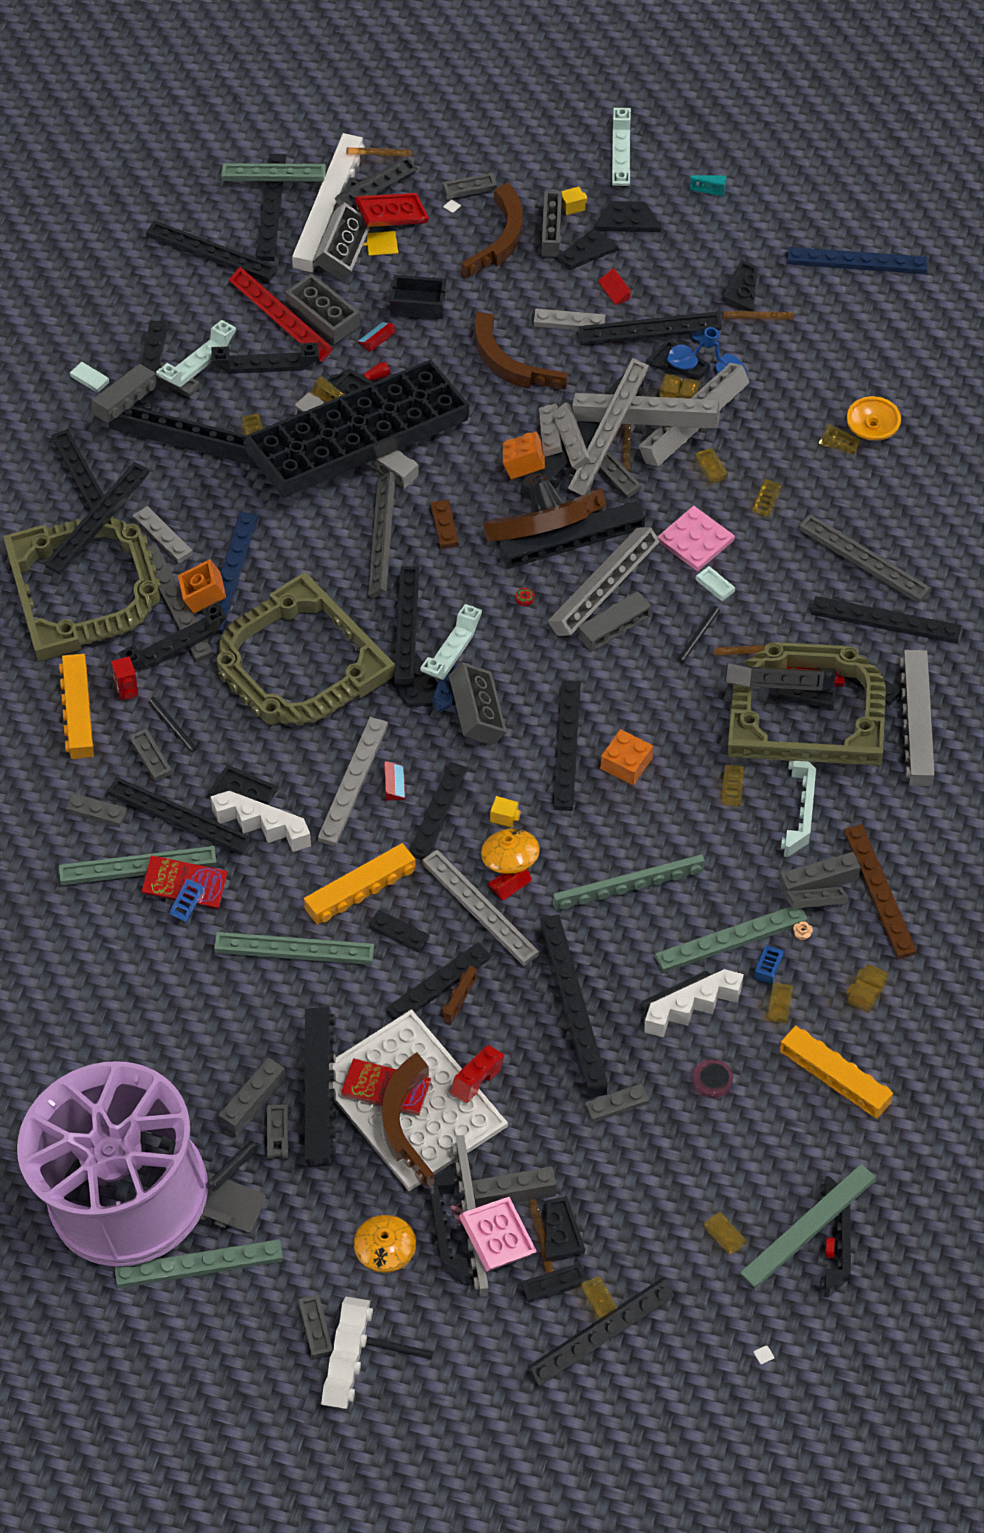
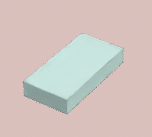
M83 362L70 372L72 378L97 393L109 383L108 377Z
M710 566L696 576V581L720 601L725 600L735 592V587Z

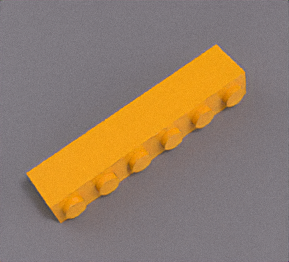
M85 654L62 656L63 663L59 664L60 675H64V679H60L61 690H65V694H62V705H66V709L63 710V719L67 721V725H64V733L69 739L65 741L66 752H70L71 759L94 757Z
M401 843L305 897L304 909L317 925L327 922L332 916L345 912L348 907L361 903L366 897L377 894L387 885H392L403 876L412 874L416 870L415 858L405 845Z
M795 1025L781 1041L780 1052L874 1118L878 1119L891 1104L893 1092L887 1086L881 1085L870 1074H865L859 1070L854 1063L846 1061L838 1052L830 1050L822 1041L810 1036L806 1030L800 1029Z

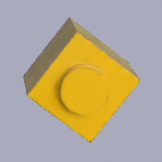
M580 187L562 191L561 207L565 215L585 210L587 196L585 192L581 191Z
M496 796L490 811V822L512 828L514 822H518L521 810H518V802Z

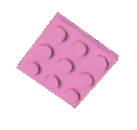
M693 506L657 538L662 546L698 572L731 544L735 539V535Z
M510 1197L477 1207L459 1215L486 1272L532 1256L537 1252Z

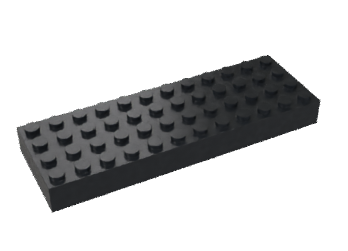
M430 359L246 435L245 451L282 498H285L467 421L470 405Z

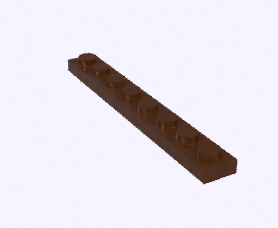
M863 824L845 828L844 835L861 867L860 873L897 960L916 955L915 945Z

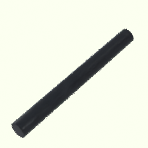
M713 607L677 658L679 663H684L720 612L718 607Z
M151 697L148 702L190 752H195L197 747L156 698Z
M367 1336L366 1345L432 1360L434 1351Z

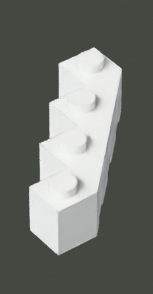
M231 791L211 796L212 811L217 822L224 823L237 819L243 834L262 828L268 843L286 837L292 852L311 846L310 832L304 818Z
M724 969L651 1003L645 1019L644 1032L664 1037L669 1021L688 1026L693 1009L713 1014L718 998L737 1003L742 989L744 974Z
M345 1297L342 1303L340 1323L336 1329L334 1350L329 1361L328 1377L323 1387L322 1405L347 1409L349 1402L354 1400L355 1389H353L355 1376L360 1373V1353L362 1347L365 1348L366 1326L367 1322L371 1321L373 1313L369 1300Z

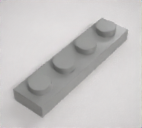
M535 309L534 327L579 330V326L605 323L606 315Z
M565 403L552 413L570 463L577 470L588 462L590 457L572 408L568 403Z
M557 404L539 408L542 448L545 457L562 452L561 435L552 413L558 409Z
M148 506L133 515V520L178 564L193 555V550Z

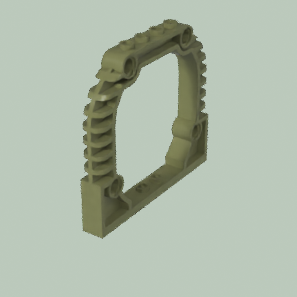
M112 516L94 536V538L107 537L116 539L124 552L132 554L139 580L134 585L135 599L125 609L116 613L76 624L69 619H63L58 624L43 618L34 620L31 610L35 608L32 597L28 598L27 594H31L28 583L24 584L21 573L29 571L39 558H49L53 553V549L58 548L83 519L79 520L78 518L75 519L76 521L69 523L67 521L62 525L56 524L51 528H47L45 524L3 536L38 662L82 650L81 645L92 644V642L98 640L103 641L102 639L113 638V636L119 634L124 635L125 632L132 631L140 623L142 624L148 613H150L151 606L159 603L160 595L158 589L161 588L159 577L155 578L154 576L157 574L155 564L150 563V560H153L150 549L146 550L145 547L148 546L146 535L142 536L138 525H127L123 520L120 521Z
M306 572L270 593L269 600L263 601L261 605L255 606L251 611L244 613L242 617L236 618L233 623L228 625L221 636L220 654L217 656L218 674L222 681H227L231 690L240 695L242 702L252 708L256 717H260L265 723L270 725L277 724L278 722L286 725L288 723L296 725L315 723L319 719H324L328 714H332L339 707H343L345 703L352 701L356 696L362 698L395 676V664ZM321 610L332 619L337 628L340 627L344 631L345 636L349 640L352 639L360 648L357 663L351 664L346 668V677L317 696L298 703H287L279 695L266 694L242 668L241 655L238 651L240 645L249 637L280 618L290 620L295 618L298 613H318Z
M772 642L765 646L764 651L754 654L753 658L747 659L744 662L749 667L835 668L838 674L857 678L863 685L866 694L865 717H861L856 721L855 733L845 739L844 745L767 741L768 735L759 728V715L751 711L753 687L733 683L728 757L882 766L886 686L879 670L874 665L869 664L866 658L859 656V651L856 648L841 645Z

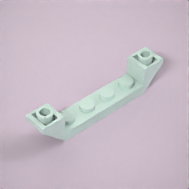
M614 108L612 185L630 186L631 108Z
M221 320L211 328L209 341L176 367L168 363L156 372V375L179 387L183 386L212 362L211 347L228 346L236 331V327Z
M465 604L458 613L456 627L436 656L433 659L429 657L426 659L420 671L444 680L473 638L482 610Z
M789 760L788 769L792 770L791 777L803 778L802 787H806V791H802L801 803H804V807L800 808L799 818L803 819V823H799L798 831L787 830L786 838L782 837L781 849H785L784 857H789L809 843L816 768L808 761Z

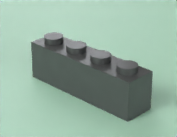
M562 191L544 192L543 257L559 256Z
M141 364L137 365L92 399V414L107 423L111 422L126 409H129L135 402L141 400L147 393L154 390L156 387V373Z
M638 591L632 595L630 594L621 602L613 604L609 609L598 613L589 621L583 622L578 627V638L593 652L651 617V605Z
M854 852L782 872L780 873L779 887L787 901V891L830 888L859 880L861 867Z
M268 1058L219 1114L220 1128L237 1137L286 1080L285 1068Z
M552 1166L472 1181L476 1208L510 1197L514 1204L556 1196V1180Z

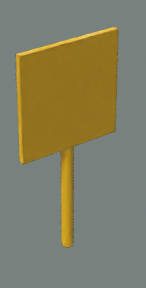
M395 231L367 233V243H363L362 246H368L369 256L398 253Z

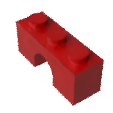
M487 1045L455 1075L450 1093L468 1103L478 1093L484 1079L490 1082L500 1072L505 1054Z

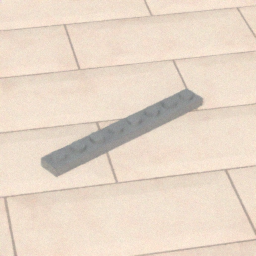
M632 358L587 449L590 460L577 469L568 487L569 490L580 495L588 492L649 369V365Z
M372 717L369 718L319 833L318 842L337 846L387 730L388 722Z
M438 850L422 860V864L523 966L539 956V951Z
M464 1135L456 1136V1143L452 1144L454 1156H458V1162H455L457 1175L461 1174V1181H458L460 1194L464 1193V1200H461L462 1211L466 1212L475 1209L476 1206ZM469 1238L467 1239L468 1249L473 1251L474 1257L470 1258L472 1270H476L477 1276L473 1277L474 1288L479 1290L480 1297L488 1296L486 1270Z

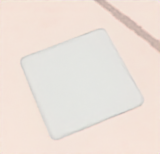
M450 200L443 207L454 213L461 205Z
M767 1345L754 1351L760 1364L774 1359Z

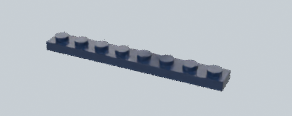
M788 247L787 265L927 274L928 257Z
M240 512L221 571L226 598L219 601L227 617L216 634H223L258 522L257 514Z

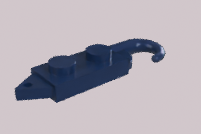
M453 665L451 671L453 672L457 667ZM446 675L444 680L439 679L431 701L437 713L445 709L449 710L454 697L448 675Z

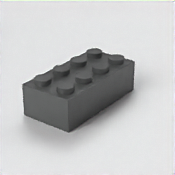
M345 202L338 207L331 217L313 259L314 263L339 280L344 279L352 271L370 227H367L361 213Z
M312 273L286 291V306L333 344H336L360 326V312Z
M462 663L449 674V679L463 735L493 745L507 731L492 672Z

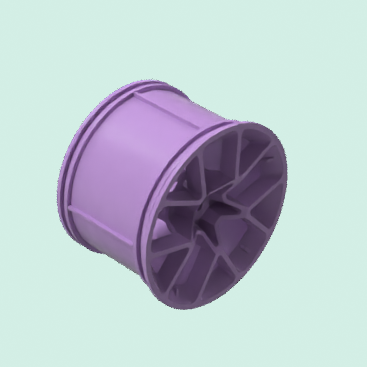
M116 1061L96 1063L74 1070L59 1078L45 1089L29 1108L18 1136L17 1153L19 1166L31 1190L42 1201L47 1203L50 1219L60 1239L75 1254L88 1261L107 1266L141 1264L169 1252L193 1230L206 1204L208 1177L201 1155L190 1140V1118L184 1100L175 1086L163 1075L135 1063ZM141 1132L156 1133L174 1140L176 1143L174 1154L142 1152L140 1143ZM78 1158L81 1167L64 1179L67 1171ZM142 1165L165 1167L166 1171L159 1180L148 1190L144 1191L137 1170ZM130 1174L137 1192L135 1198L124 1203L118 1201L116 1202L117 1205L101 1206L98 1185L101 1187L106 1186V1182L116 1181ZM89 1179L91 1207L77 1205L64 1199V1196Z

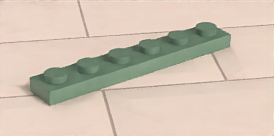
M223 163L221 177L222 181H324L326 166L325 164Z

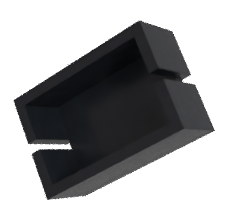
M394 275L390 298V315L443 319L447 279Z

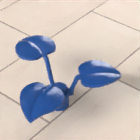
M708 327L701 333L691 334L694 340L700 341L699 346L694 352L686 345H676L670 350L667 361L672 366L682 370H689L698 364V359L695 355L703 345L706 348L715 346L716 357L719 361L715 367L717 373L722 371L729 363L743 365L747 374L744 364L736 356L724 354L722 358L720 357L719 342H717L720 337V331L713 327Z

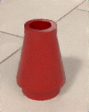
M385 361L383 363L379 362L363 374L370 381H376L391 375V372Z

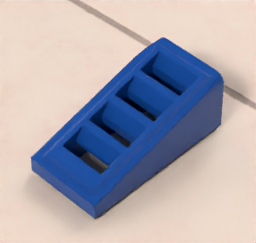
M187 878L169 914L188 922L205 887ZM188 886L197 889V894L188 890ZM187 893L195 898L192 901L184 897V894ZM181 900L191 904L190 907L180 904ZM177 908L186 910V915L177 911Z
M765 945L754 973V979L773 985L784 950ZM769 952L778 955V957L767 953ZM766 958L776 960V962L767 960Z

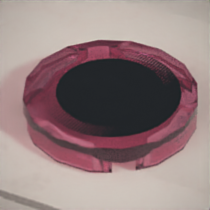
M710 1059L703 1061L696 1066L693 1072V1085L701 1095H707L710 1098L724 1096L729 1092L733 1083L731 1069L719 1060Z

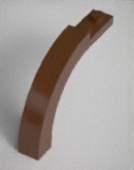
M508 182L494 190V202L500 207L506 217L507 224L505 230L493 244L461 263V275L465 279L476 274L484 267L489 266L492 262L496 266L500 265L510 257L519 244L523 227V210L517 193Z
M477 312L475 318L476 346L482 360L490 370L502 379L520 387L530 389L532 383L566 390L568 373L525 365L506 355L497 345L493 336L494 315Z
M597 488L574 500L546 510L489 520L483 523L487 541L525 537L587 518L588 514L606 506L603 489Z
M416 1052L400 1065L387 1085L382 1104V1122L387 1146L395 1160L398 1162L403 1159L408 1168L411 1167L415 1171L417 1180L420 1183L423 1182L428 1188L434 1184V1173L409 1143L400 1124V1114L407 1096L416 1085L429 1077V1066Z

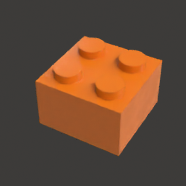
M537 431L503 442V464L511 480L545 468L542 442Z
M211 559L178 575L183 600L193 613L226 598L221 573Z
M620 729L601 755L600 769L634 786L653 759V745Z

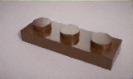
M449 499L431 502V510L440 549L459 547Z
M469 966L467 972L462 973L458 988L455 987L452 991V999L443 1007L444 1023L452 1025L477 980V968Z

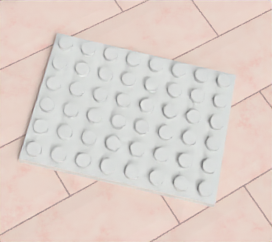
M413 1010L408 1011L336 1057V1063H333V1070L336 1072V1082H333V1088L336 1091V1104L408 1191H411L421 1183L417 1180L415 1171L411 1167L408 1168L403 1159L397 1162L391 1154L384 1137L382 1106L341 1096L353 1058L398 1069L410 1056L418 1052L427 1063L431 1083L420 1116L401 1111L400 1124L405 1137L434 1175L458 1160V1156L453 1154L452 1144L456 1143V1136L464 1135L466 1150L469 1153L508 1127V1122L480 1089L468 1103L450 1093L454 1077L462 1068Z

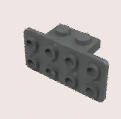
M207 1172L209 1181L214 1175ZM227 1180L216 1191L208 1189L206 1204L200 1219L206 1221L207 1217L214 1219L213 1224L225 1228L226 1224L246 1232H252L266 1196L262 1192Z

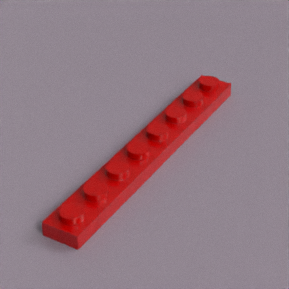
M239 267L229 281L299 343H318L319 360L323 362L334 348L243 268Z

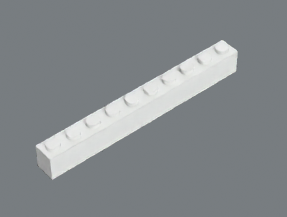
M342 134L325 180L321 185L292 256L294 269L313 273L315 266H318L313 262V259L334 211L340 207L335 197L344 191L348 178H354L355 168L360 164V155H363L365 151L363 137Z

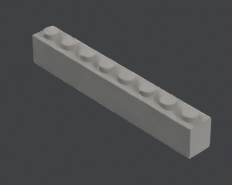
M729 363L691 399L719 400L720 411L723 406L750 383L743 365ZM660 426L639 445L645 463L654 466L661 465L699 428Z
M307 393L295 404V415L319 406L324 402L319 397ZM399 450L366 463L382 475L389 472L395 474V483L403 489L418 477V464L403 455Z
M575 393L573 414L576 421L601 422L614 395ZM635 396L622 424L717 429L720 417L719 400Z
M651 527L636 528L548 620L557 636L572 635L660 542Z
M905 650L904 657L900 658V669H903L901 684H904L901 698L905 700V704L902 705V715H906V719L903 720V731H907V735H904V746H907L908 750L905 751V762H908L905 774L906 778H909V786H933L934 759L927 650Z

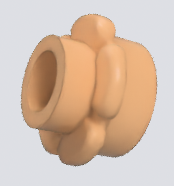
M804 921L795 924L793 927L794 934L799 940L808 939L813 932L812 926Z

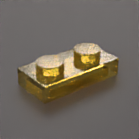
M713 448L696 453L695 458L711 484L728 478V472Z
M773 983L768 1013L769 1021L788 1022L793 985Z
M718 1212L704 1222L705 1229L730 1256L746 1245L747 1240L721 1212Z
M600 1275L581 1284V1289L598 1319L617 1308Z

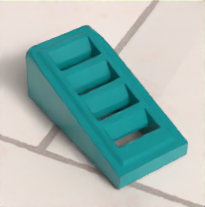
M691 175L690 190L723 196L726 189L727 176Z

